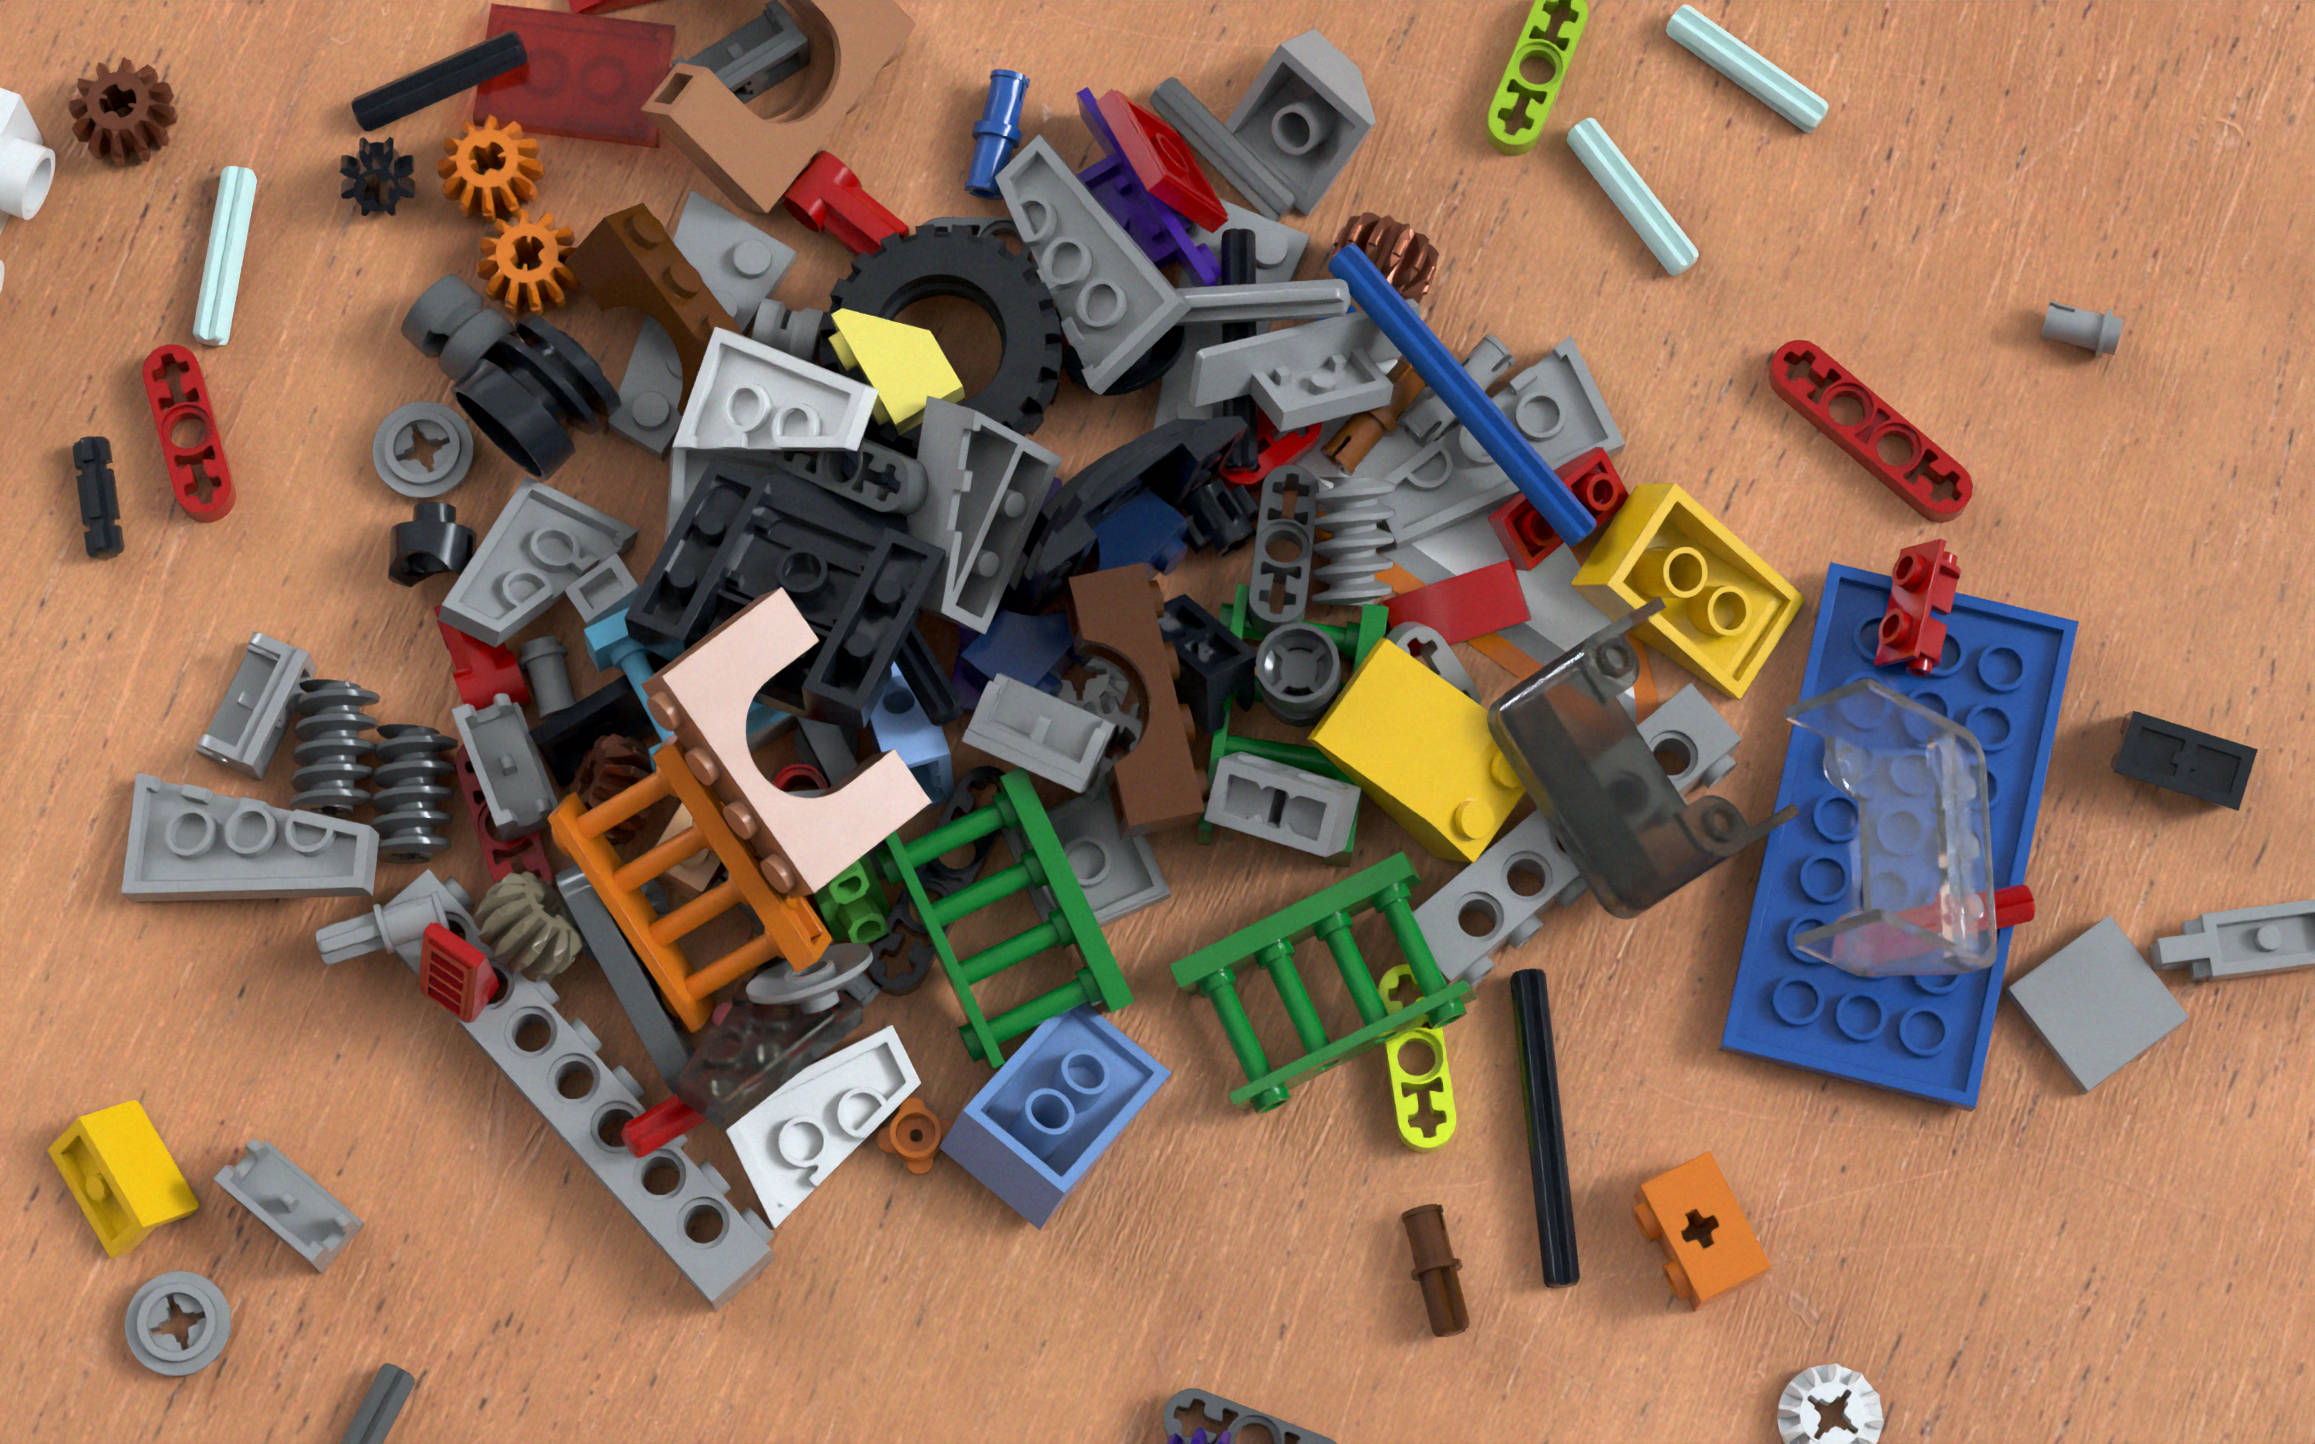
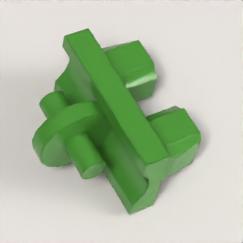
M867 853L813 894L835 943L849 937L852 943L868 944L886 935L889 931L884 918L888 917L892 910Z

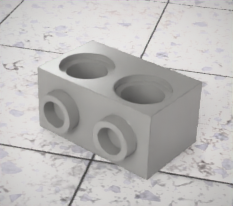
M1240 751L1219 759L1204 820L1319 856L1328 857L1346 849L1361 787Z

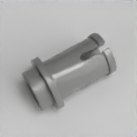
M2050 300L2040 339H2050L2096 350L2094 357L2101 358L2102 352L2115 355L2123 318L2112 316L2113 310L2107 309L2105 314Z
M556 636L541 637L523 644L520 647L522 657L518 660V665L520 669L527 670L539 710V719L541 721H548L578 703L576 702L563 659L568 655L567 647L559 646Z

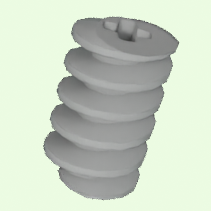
M1319 477L1334 483L1331 489L1315 494V501L1332 508L1333 513L1314 519V526L1332 534V539L1315 544L1313 551L1316 554L1331 559V564L1313 570V578L1329 584L1330 590L1313 595L1312 603L1363 606L1366 603L1377 605L1374 604V599L1391 594L1393 585L1376 579L1375 574L1391 569L1393 567V560L1376 553V548L1393 543L1394 534L1376 526L1378 522L1395 516V509L1377 502V497L1395 492L1396 484L1381 478Z

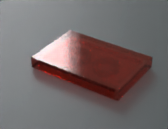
M491 3L485 40L507 30H515L525 45L528 60L521 66L478 84L473 112L475 126L484 127L486 118L491 114L496 117L499 129H503L515 120V122L521 125L522 132L659 148L661 130L640 109L670 73L676 39L675 25Z

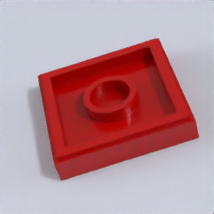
M1110 89L1095 102L1147 192L1212 234L1228 221L1226 210L1176 129L1118 90Z

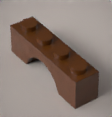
M644 203L604 217L566 259L565 263L602 311L617 306L633 307L653 317L666 330L676 347L682 366L683 386L677 411L683 417L714 328L719 327L742 336L744 334L741 332L737 322L725 311L703 282L699 272L690 265L667 235L661 222L652 215Z
M1144 562L1069 577L1060 594L1075 655L1100 660L1120 672L1135 691L1141 709L1142 725L1137 746L1124 758L1116 762L1105 778L1120 840L1196 824L1205 811L1203 804L1209 802L1210 789L1203 766L1193 765L1188 742L1195 739L1194 723L1188 704H1178L1173 680L1179 679V662L1173 643L1171 641L1163 642L1158 618L1164 617V602L1157 580L1148 581Z

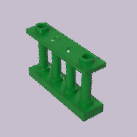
M1237 584L1234 604L1222 602L1219 622L1241 640L1248 638L1264 641L1266 636L1255 631L1247 618L1250 586ZM1364 603L1361 622H1348L1347 628L1306 621L1302 623L1317 626L1327 633L1337 647L1338 652L1343 653L1342 659L1355 661L1354 674L1379 638H1384L1389 607ZM1255 676L1254 702L1263 703L1258 676ZM1237 691L1227 697L1224 703V710L1226 712L1224 726L1222 729L1214 732L1207 774L1210 794L1219 759L1240 751L1308 772L1323 774L1325 777L1357 786L1316 747L1228 734L1233 698H1236ZM1361 792L1346 849L1325 857L1324 864L1350 867ZM1208 803L1203 804L1205 811L1196 822V825H1199L1198 845L1210 846L1214 823L1204 820Z
M1022 767L996 780L1001 792L992 796L993 803L902 845L895 830L882 840L884 847L874 851L890 886L902 882L968 1023L958 1027V1030L974 1063L985 1058L990 1069H995L1005 1064L998 1049V1044L1086 1002L1091 1007L1101 1003L1106 1014L1135 1002L1030 778ZM1003 826L1008 831L1016 827L1019 828L1029 849L1020 854V862L930 904L914 868ZM1032 884L1036 890L1046 885L1057 908L1047 913L1049 920L963 961L957 962L941 927ZM1059 943L1063 948L1074 944L1084 965V968L1075 972L1076 979L985 1021L969 987L970 985Z
M1403 851L1169 965L1180 989L1191 996L1200 992L1202 998H1210L1249 1082V1084L1229 1093L1236 1107L1243 1111L1254 1108L1257 1115L1274 1110L1292 1099L1288 1090L1428 1022L1432 1029H1438L1451 1024L1467 1014L1464 1007L1465 1004L1477 999L1473 988L1464 979L1447 986L1407 902L1412 897L1409 889L1422 882L1411 859ZM1372 907L1375 908L1377 913L1384 912L1424 996V999L1389 1015L1349 931L1354 925L1351 918ZM1315 935L1319 942L1326 941L1366 1026L1333 1043H1330L1291 960L1296 954L1292 946ZM1258 964L1260 970H1268L1307 1053V1056L1274 1072L1271 1070L1233 988L1238 982L1235 974Z

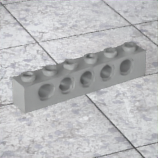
M1691 682L1482 854L1474 864H1470L1413 912L1447 986L1463 979L1472 988L1495 968L1496 965L1490 959L1508 943L1515 950L1525 945L1544 927L1539 917L1557 902L1564 910L1574 904L1593 885L1587 877L1605 862L1611 869L1618 867L1640 847L1641 843L1635 837L1653 822L1660 829L1666 827L1688 807L1689 803L1684 797L1701 782L1707 789H1711L1736 767L1737 763L1731 757L1735 755L1741 738ZM1662 751L1676 753L1683 760L1685 771L1673 776L1663 774L1655 767L1652 757ZM1612 791L1627 792L1635 799L1638 810L1626 816L1617 815L1606 806L1604 796ZM1564 831H1577L1587 839L1590 850L1580 856L1568 855L1558 847L1556 836ZM1516 871H1529L1539 879L1542 890L1533 896L1518 895L1510 888L1507 877ZM1468 911H1480L1490 918L1493 930L1486 936H1470L1462 930L1458 918Z

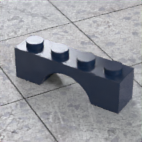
M1150 489L1093 529L1097 535L1092 546L1099 564L1097 572L1144 562L1148 581H1151L1159 572L1164 576L1170 574L1179 565L1188 550V546L1185 544L1187 542V519ZM1003 609L990 623L986 634L981 633L961 654L963 677L982 693L989 681L993 682L997 673H1002L1055 697H1058L1063 688V683L1060 680L1075 664L1084 667L1093 659L1075 655L1064 609L1055 613L1036 616L1018 614Z

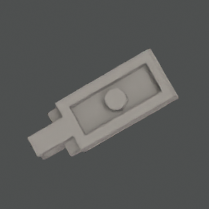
M2315 899L2203 913L2196 920L2185 921L2181 924L2183 935L2156 939V944L2150 946L2154 972L2189 967L2192 980L2207 979V982L2315 968Z

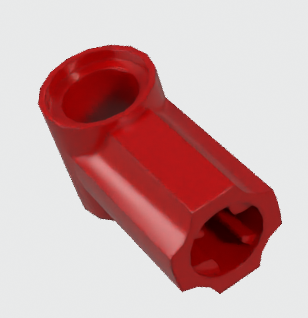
M821 150L781 196V198H787L782 203L784 207L802 225L816 234H821L823 231L826 232L855 257H858L863 251L872 255L882 248L880 239L895 232L898 233L900 239L909 235V227L862 189L861 182L841 160L827 151Z
M442 603L434 607L437 619L439 617ZM437 620L446 648L450 651L456 668L455 671H452L464 705L470 704L474 706L475 711L482 710L493 705L494 696L500 693L508 694L511 703L518 702L520 707L532 703L513 650L508 651L505 642L495 648Z

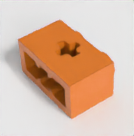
M1710 1151L1639 1186L1634 1195L1638 1205L1631 1208L1636 1224L1648 1243L1657 1239L1669 1262L1662 1266V1270L1670 1289L1679 1301L1688 1298L1694 1311L1763 1278L1770 1270L1771 1265ZM1689 1219L1696 1229L1707 1226L1711 1233L1704 1242L1705 1249L1702 1248L1697 1240L1686 1242L1683 1239L1682 1235L1689 1226Z

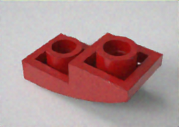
M1595 447L1554 470V473L1594 517L1597 524L1595 529L1616 513L1629 497L1625 486L1603 447ZM1522 492L1487 518L1510 560H1513L1516 570L1531 571L1564 543V540Z
M1506 560L1382 601L1385 607H1389L1387 617L1391 630L1404 622H1418L1436 630L1445 639L1449 647L1532 620L1513 560ZM1411 639L1407 644L1410 655L1413 658L1421 657L1420 651L1427 643L1422 644Z

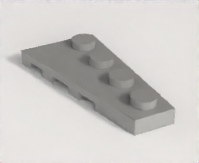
M1038 134L995 176V179L1023 242L1030 247L1039 267L1037 273L1041 282L1046 283L1063 320L1060 324L1068 342L1078 353L1084 367L1081 371L1092 391L1101 395L1176 324L1191 307L1055 147Z
M690 191L673 242L690 265L699 272L703 282L725 311L737 322L741 332L746 337L755 324L762 299H772L798 260L795 250L697 192ZM646 314L618 392L622 406L610 416L608 425L610 431L663 462L672 448L682 420L677 407L682 393L683 374L681 361L672 339L666 330L648 314Z
M1220 198L1218 199L1228 214V221L1213 234L1190 220L1189 238L1195 247L1205 243L1213 253L1220 268L1223 232L1235 228L1252 230L1256 235V284L1292 282L1310 242V236ZM1182 268L1178 288H1194L1195 286ZM1220 276L1216 279L1217 286H1222V277ZM1274 321L1256 322L1257 335L1269 333ZM1222 324L1184 326L1186 332L1184 350L1174 366L1162 377L1153 429L1176 419L1205 420L1223 417V401L1194 408L1188 400L1196 353L1200 349L1222 344Z
M136 772L121 894L131 902L373 896L380 834L369 825L299 809L289 811L269 806L264 801L241 797V799L212 793L207 788L186 783L183 786L163 782L155 776Z

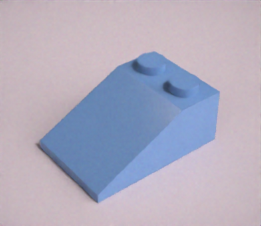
M1084 1003L1042 1023L962 1110L939 1148L1040 1230L1102 1159L1165 1083L1171 1072L1087 1003Z

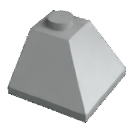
M1314 28L1279 44L1224 126L1295 195V206L1306 216L1313 214L1377 122L1360 69Z

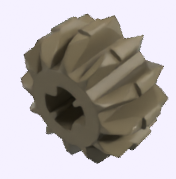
M526 871L521 875L510 872L502 881L498 880L486 892V898L478 906L479 910L473 916L475 925L480 930L478 937L482 943L490 946L494 952L493 958L501 959L506 963L511 973L515 974L520 971L527 980L537 982L540 979L551 981L558 973H563L575 961L576 958L574 956L582 948L585 937L563 896L553 889L550 881L541 883L534 874Z

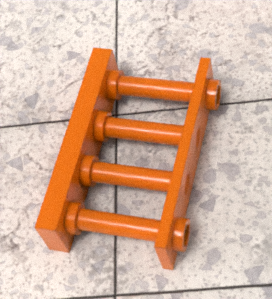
M673 733L652 756L656 762V772L590 811L587 810L576 792L565 797L547 819L552 825V835L558 848L567 857L574 858L659 984L661 999L667 1010L674 1017L681 1018L690 1032L693 1033L703 1027L718 1005L711 993L776 956L782 959L786 958L797 974L818 962L832 941V937L804 896L790 899L787 893L779 892L767 880L761 869L762 857L749 839L741 838L729 826L723 814L724 803L711 785L703 784L691 772L685 760L687 750L675 733ZM669 794L679 797L693 818L692 826L624 865L603 833ZM705 848L709 851H715L729 872L728 880L660 919L640 889V886ZM741 902L745 905H751L765 926L764 933L696 972L675 940Z

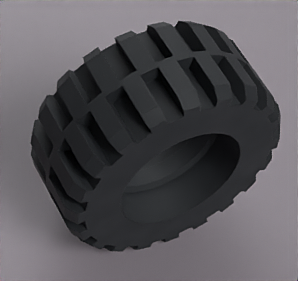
M934 224L915 226L917 234L900 239L898 233L895 232L880 239L882 248L872 255L863 251L850 263L853 271L846 280L838 279L830 293L832 300L829 312H823L820 328L822 349H819L822 368L869 386L858 366L849 371L845 369L828 339L837 333L831 314L841 308L893 321L906 307L924 298L939 295L965 298L980 305L991 316L1001 337L1002 353L998 370L990 384L976 396L957 403V405L976 410L1022 436H1025L1027 433L1032 436L1044 422L1043 414L1049 404L1053 405L1057 395L1060 369L1063 366V348L1059 317L1056 315L1053 298L1046 283L1039 281L1035 275L1034 266L1022 254L1013 255L1007 250L1005 241L990 233L983 239L974 236L971 227L953 224L951 232H935ZM870 414L863 436L917 460L923 422L898 435L890 420L879 426L873 415Z

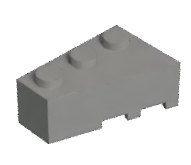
M928 395L917 460L923 464L927 472L928 494L923 505L916 512L907 515L906 524L912 537L945 549L946 557L919 609L945 621L986 634L1063 457L976 410Z

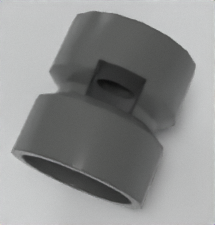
M449 274L430 286L411 307L401 327L402 335L427 358L441 357L439 362L441 371L455 383L479 359L484 358L504 368L507 361L503 357L497 341L506 334L521 340L516 327L496 309L482 310V296L457 274Z
M1298 622L1280 626L1270 632L1260 644L1256 657V668L1262 701L1269 713L1286 725L1299 728L1317 725L1343 690L1338 649L1331 637L1317 626Z

